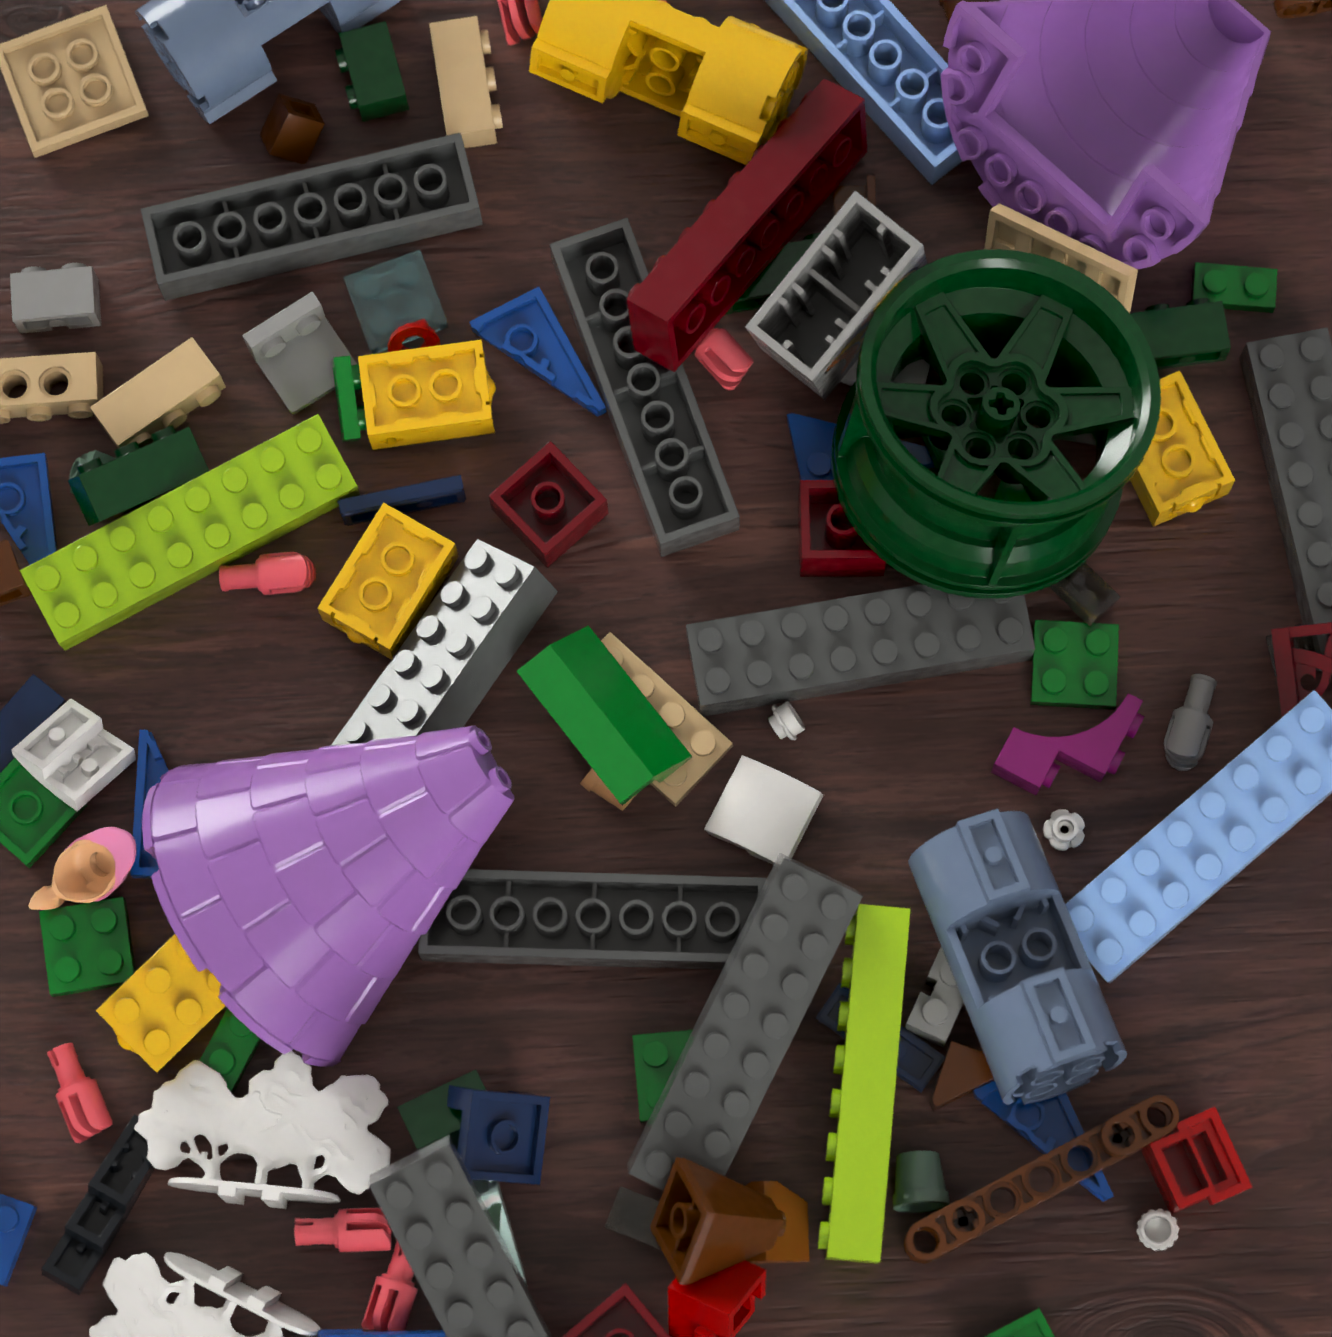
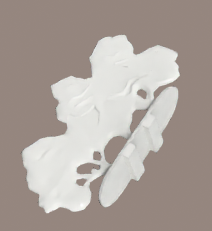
M293 1051L279 1056L275 1060L272 1070H262L249 1080L248 1094L239 1098L233 1096L219 1072L199 1060H193L178 1071L175 1079L164 1082L158 1090L154 1091L152 1108L139 1114L138 1123L134 1126V1130L147 1139V1159L155 1169L168 1170L177 1167L182 1160L189 1158L197 1163L205 1172L202 1178H171L167 1185L191 1191L218 1193L220 1198L226 1203L244 1205L245 1196L259 1197L269 1207L287 1209L288 1200L310 1203H339L340 1198L337 1195L313 1190L314 1183L325 1175L333 1176L349 1192L360 1195L370 1188V1175L390 1165L391 1149L367 1130L368 1125L376 1122L384 1108L389 1104V1100L386 1094L380 1090V1083L376 1078L370 1075H341L335 1083L318 1091L313 1086L312 1067L305 1064L302 1057ZM203 1135L208 1139L212 1146V1159H207L208 1152L199 1153L194 1141L195 1136ZM182 1142H187L190 1147V1154L181 1152L180 1146ZM227 1144L228 1150L224 1155L219 1156L218 1147ZM236 1153L253 1156L257 1162L254 1184L223 1181L220 1176V1164L227 1157ZM322 1155L325 1158L322 1168L314 1169L316 1157ZM288 1164L297 1165L303 1181L301 1188L266 1185L267 1175L273 1168L278 1169Z
M144 1252L132 1255L126 1261L120 1257L113 1259L103 1286L117 1308V1314L107 1315L96 1325L91 1326L89 1336L247 1337L236 1332L231 1325L230 1318L237 1304L268 1320L265 1332L251 1337H284L282 1328L301 1335L314 1336L318 1335V1330H321V1328L309 1317L279 1302L281 1292L267 1285L256 1290L240 1282L243 1273L230 1266L217 1270L186 1255L166 1252L164 1261L167 1265L185 1277L184 1280L169 1283L161 1276L155 1259ZM197 1283L226 1298L224 1306L215 1308L199 1307L194 1303V1284ZM171 1292L179 1293L173 1304L167 1303L166 1298Z

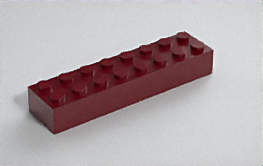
M825 78L813 91L810 90L804 95L800 106L790 117H785L779 123L776 133L766 144L758 146L750 162L741 172L737 171L733 174L725 190L716 199H712L707 203L700 218L691 227H687L682 231L674 247L666 255L660 256L649 275L641 283L635 284L630 290L626 300L635 351L673 372L678 369L868 152L864 98Z

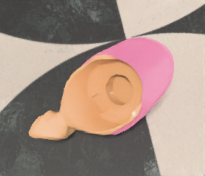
M104 827L76 839L59 855L54 866L52 884L37 890L33 894L28 907L32 910H51L58 908L66 900L77 903H91L105 899L125 881L127 874L134 864L136 857V841L134 837L121 828Z

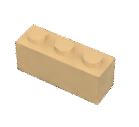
M477 16L429 23L446 136L461 133L465 148L497 144L495 129L503 128L500 106L499 104L491 105L489 92L497 91L494 68L493 66L485 68L483 56L491 54L488 30H479Z
M191 337L92 405L90 409L118 449L135 441L142 448L153 442L151 434L171 425L174 428L179 427L187 419L188 413L198 406L206 407L212 404L221 395V390L226 387L219 372L193 337Z

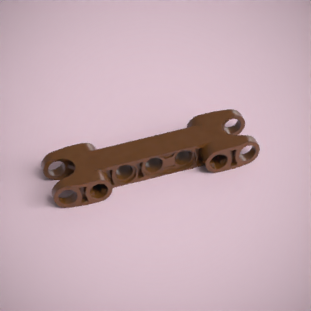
M1156 1095L1149 1097L972 1194L923 1218L911 1226L904 1238L905 1253L916 1263H931L1094 1174L1137 1153L1150 1143L1162 1139L1176 1128L1179 1122L1177 1105L1166 1096ZM1148 1109H1156L1163 1115L1165 1120L1163 1128L1151 1125L1147 1118ZM1120 1134L1123 1138L1122 1143H1113L1112 1136ZM1081 1148L1089 1154L1090 1166L1087 1170L1076 1171L1070 1167L1067 1155L1071 1149ZM1040 1168L1048 1171L1052 1178L1050 1190L1038 1192L1030 1186L1029 1174L1032 1170ZM1005 1189L1010 1192L1014 1200L1011 1211L999 1213L993 1209L990 1204V1195L994 1190ZM961 1216L968 1218L969 1223L966 1227H961L958 1224V1219ZM921 1231L928 1232L935 1239V1250L928 1254L919 1252L914 1247L913 1236Z

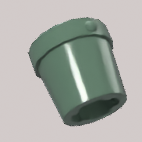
M910 1151L896 1156L895 1194H893V1209L895 1211L924 1213L938 1211L949 1205V1191L945 1187L938 1152Z

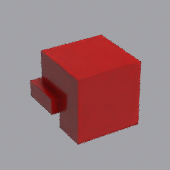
M1216 1107L1178 1122L1175 1133L1150 1143L1141 1151L1171 1215L1206 1199L1210 1206L1252 1188V1184Z
M744 1260L690 1284H680L678 1279L675 1278L668 1286L669 1336L735 1337L755 1312V1297L762 1299L766 1294V1269Z

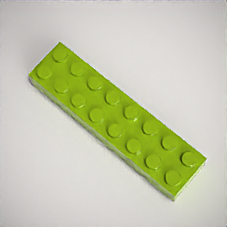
M319 414L21 569L20 572L58 644L66 651L218 571L220 565L227 566L339 507L338 500L359 496L360 493L353 476Z
M859 904L856 915H853L845 933V945H851L853 949L852 958L844 957L841 988H849L848 1001H840L837 1031H845L844 1045L836 1044L833 1074L841 1075L840 1089H832L829 1117L838 1119L836 1133L829 1132L825 1161L834 1162L833 1176L825 1177L823 1181L822 1205L830 1206L829 1221L820 1222L818 1249L826 1250L825 1259L878 1264L881 1260L911 910L909 908Z

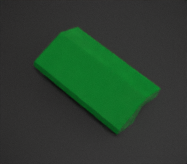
M589 625L550 644L516 671L621 805L629 801L655 779L661 783L692 758V755Z

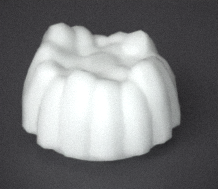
M1160 1208L1156 1211L1153 1209L1149 1210L1148 1213L1142 1215L1137 1223L1139 1240L1144 1243L1146 1248H1151L1154 1251L1166 1250L1178 1238L1177 1233L1180 1229L1176 1225V1218L1172 1217L1169 1211H1164Z

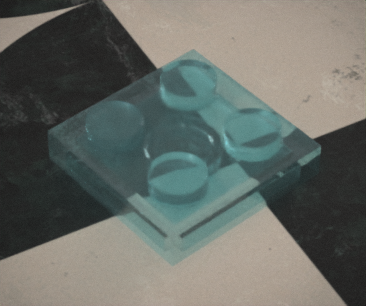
M420 250L343 277L371 354L387 350L391 334L399 326L406 323H412L425 318L429 326L436 332L449 328ZM410 336V337L406 338V339L403 341L402 344L407 343V342L412 341V340H415V339H418V338H421V337H420V336Z

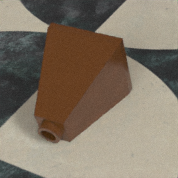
M676 1157L650 1229L679 1283L690 1284L772 1249L777 1237H781L785 1232L786 1217L782 1210L777 1209L770 1197L686 1158Z

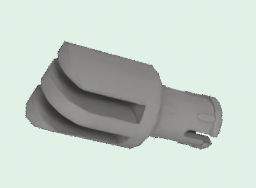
M1193 674L1191 676L1184 704L1182 707L1173 710L1164 738L1165 757L1171 767L1178 771H1188L1198 764V760L1203 757L1213 726V720L1207 713L1214 689L1217 686V681L1207 675Z

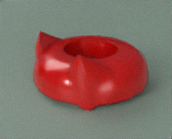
M425 318L399 326L391 334L388 340V352L411 349L402 344L410 336H420L425 340L417 348L440 345V338L436 331L429 326Z

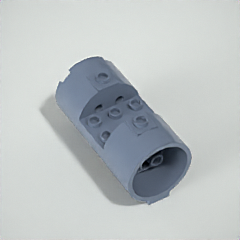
M150 0L136 9L135 14L139 20L143 19L146 22L141 27L171 76L179 83L183 90L187 89L190 93L187 95L189 101L195 107L200 117L211 124L277 81L272 72L270 62L261 46L317 9H320L336 32L342 33L360 28L402 0Z
M994 809L957 821L956 826L936 835L915 850L908 861L910 870L1003 1103L1010 1105L1015 1102L1014 1097L1020 1096L1023 1104L1046 1100L1090 1083L1089 1078L1096 1075L1099 1071L1098 1068L1104 1066L1105 1071H1111L1121 1064L1127 1056L1126 1049L1028 814L1020 811L999 812V809Z

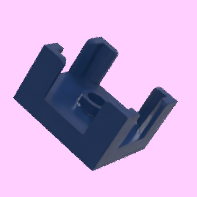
M449 1085L448 1108L462 1110L458 1153L473 1180L540 1185L550 1097L527 1092H499Z

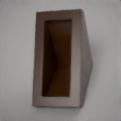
M953 1041L950 1042L929 1103L933 1112L971 1094L973 1090L995 1081L984 1053Z

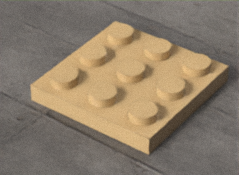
M106 5L0 44V68L35 158L149 116Z

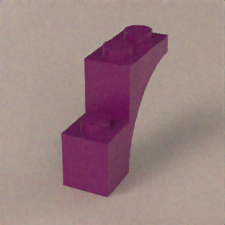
M1128 693L1117 710L1106 720L1089 730L1074 735L1046 737L1030 734L1013 727L993 765L991 773L1035 796L1042 785L1047 788L1051 787L1061 767L1054 763L1055 760L1101 783L1106 772L1115 775L1126 754L1118 749L1125 735L1133 739L1145 717L1137 713L1143 700Z

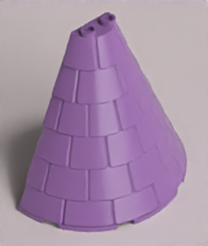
M962 0L957 3L953 11L943 42V46L949 49L948 68L941 72L942 99L946 119L961 160H971L983 180V183L978 188L992 207L1000 203L1133 268L1151 267L1160 262L1161 259L1182 251L1211 222L1210 218L1214 201L1220 193L1236 133L1242 126L1248 100L1253 93L1258 70L1262 63L1271 31L1235 0H999L998 2H966Z
M474 725L424 732L415 736L373 739L364 743L319 747V749L279 752L259 757L222 760L216 763L181 765L163 774L160 777V783L158 782L149 789L142 814L144 850L157 859L159 870L151 878L167 919L198 972L208 969L221 983L218 998L249 1030L282 1054L295 1049L303 1053L301 1055L303 1062L308 1065L328 1067L341 1062V1057L361 1024H366L421 935H426L452 890L458 887L481 847L488 840L514 801L515 797L510 790L512 787L511 780L506 771L498 766L490 752L492 749L491 742L483 730Z

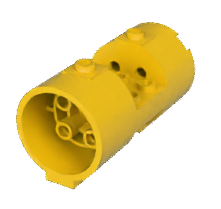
M550 0L544 13L537 39L531 48L529 72L602 104L606 97L612 99L619 92H623L679 116L680 123L677 136L747 165L758 146L766 144L776 133L779 123L787 117V109L794 89H798L804 72L808 50L797 43L733 16L727 17L721 26L717 27L702 17L691 16L673 8L664 1Z

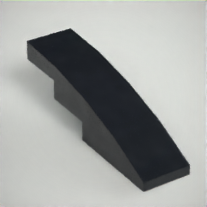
M135 1114L89 1182L88 1192L65 1225L64 1235L41 1268L43 1276L77 1295H80L106 1254L155 1169L147 1159V1139L134 1130V1126L138 1123L139 1119Z

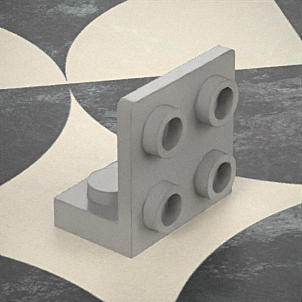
M313 291L242 335L250 354L289 412L293 415L335 390L331 362L333 357L350 355L351 365L357 364L326 319L322 305Z

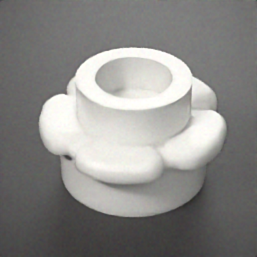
M788 701L779 707L775 704L772 705L774 715L769 717L768 720L775 733L781 740L786 736L790 740H796V735L805 730V726L796 710Z
M1058 809L1051 814L1050 820L1045 821L1043 826L1044 836L1049 840L1050 845L1057 850L1066 851L1071 847L1076 848L1084 840L1085 834L1083 829L1085 823L1077 813L1071 814L1067 809ZM1061 827H1068V833H1062Z

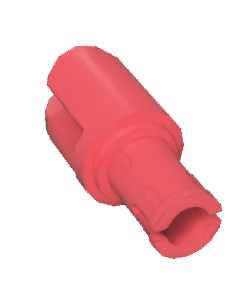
M497 0L508 45L518 44L520 37L526 41L533 38L535 32L538 34L542 22L538 0Z
M713 328L695 348L694 356L717 382L728 391L734 390L740 384L742 378L753 364L751 356L725 328Z
M298 552L261 554L255 563L230 566L220 565L219 583L221 590L224 592L236 589L258 588L264 596L296 593L309 588L316 578L314 563L307 556Z
M72 1042L65 1043L48 1051L47 1056L60 1084L55 1097L74 1142L80 1144L113 1125L96 1079L85 1076L74 1044Z
M380 1207L339 1209L338 1213L334 1214V1217L295 1218L294 1234L296 1246L335 1245V1248H339L340 1253L389 1251L391 1249L392 1230Z
M398 1241L396 1242L387 1273H382L381 1277L376 1276L361 1324L364 1329L376 1330L377 1332L406 1330L418 1289L414 1287L415 1283L412 1282L414 1272Z

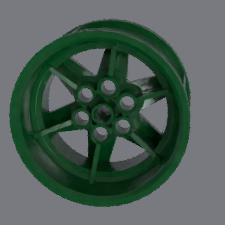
M992 249L962 252L924 265L899 282L876 309L867 327L859 352L856 381L842 404L836 422L831 445V468L834 486L845 515L867 546L887 564L910 579L942 592L972 598H1008L1032 593L1059 582L1084 564L1104 539L1118 510L1123 487L1140 466L1155 435L1160 415L1161 389L1158 369L1152 350L1134 318L1112 294L1088 276L1058 261L1021 251ZM924 359L939 374L943 385L894 383L893 381L907 365ZM1046 379L1057 387H1048L1045 383ZM963 390H969L973 392L975 395L968 394ZM945 421L952 422L957 427L950 426ZM1029 423L1036 424L1040 428H1035L1031 426ZM929 436L930 441L935 447L947 451L938 475L936 476L923 466L899 439ZM1060 439L1096 445L1094 469L1084 481H1082L1053 443L1054 440ZM1011 455H1017L1022 459H1015ZM996 473L997 477L1005 483L1022 484L1032 502L1001 501L977 495V493Z

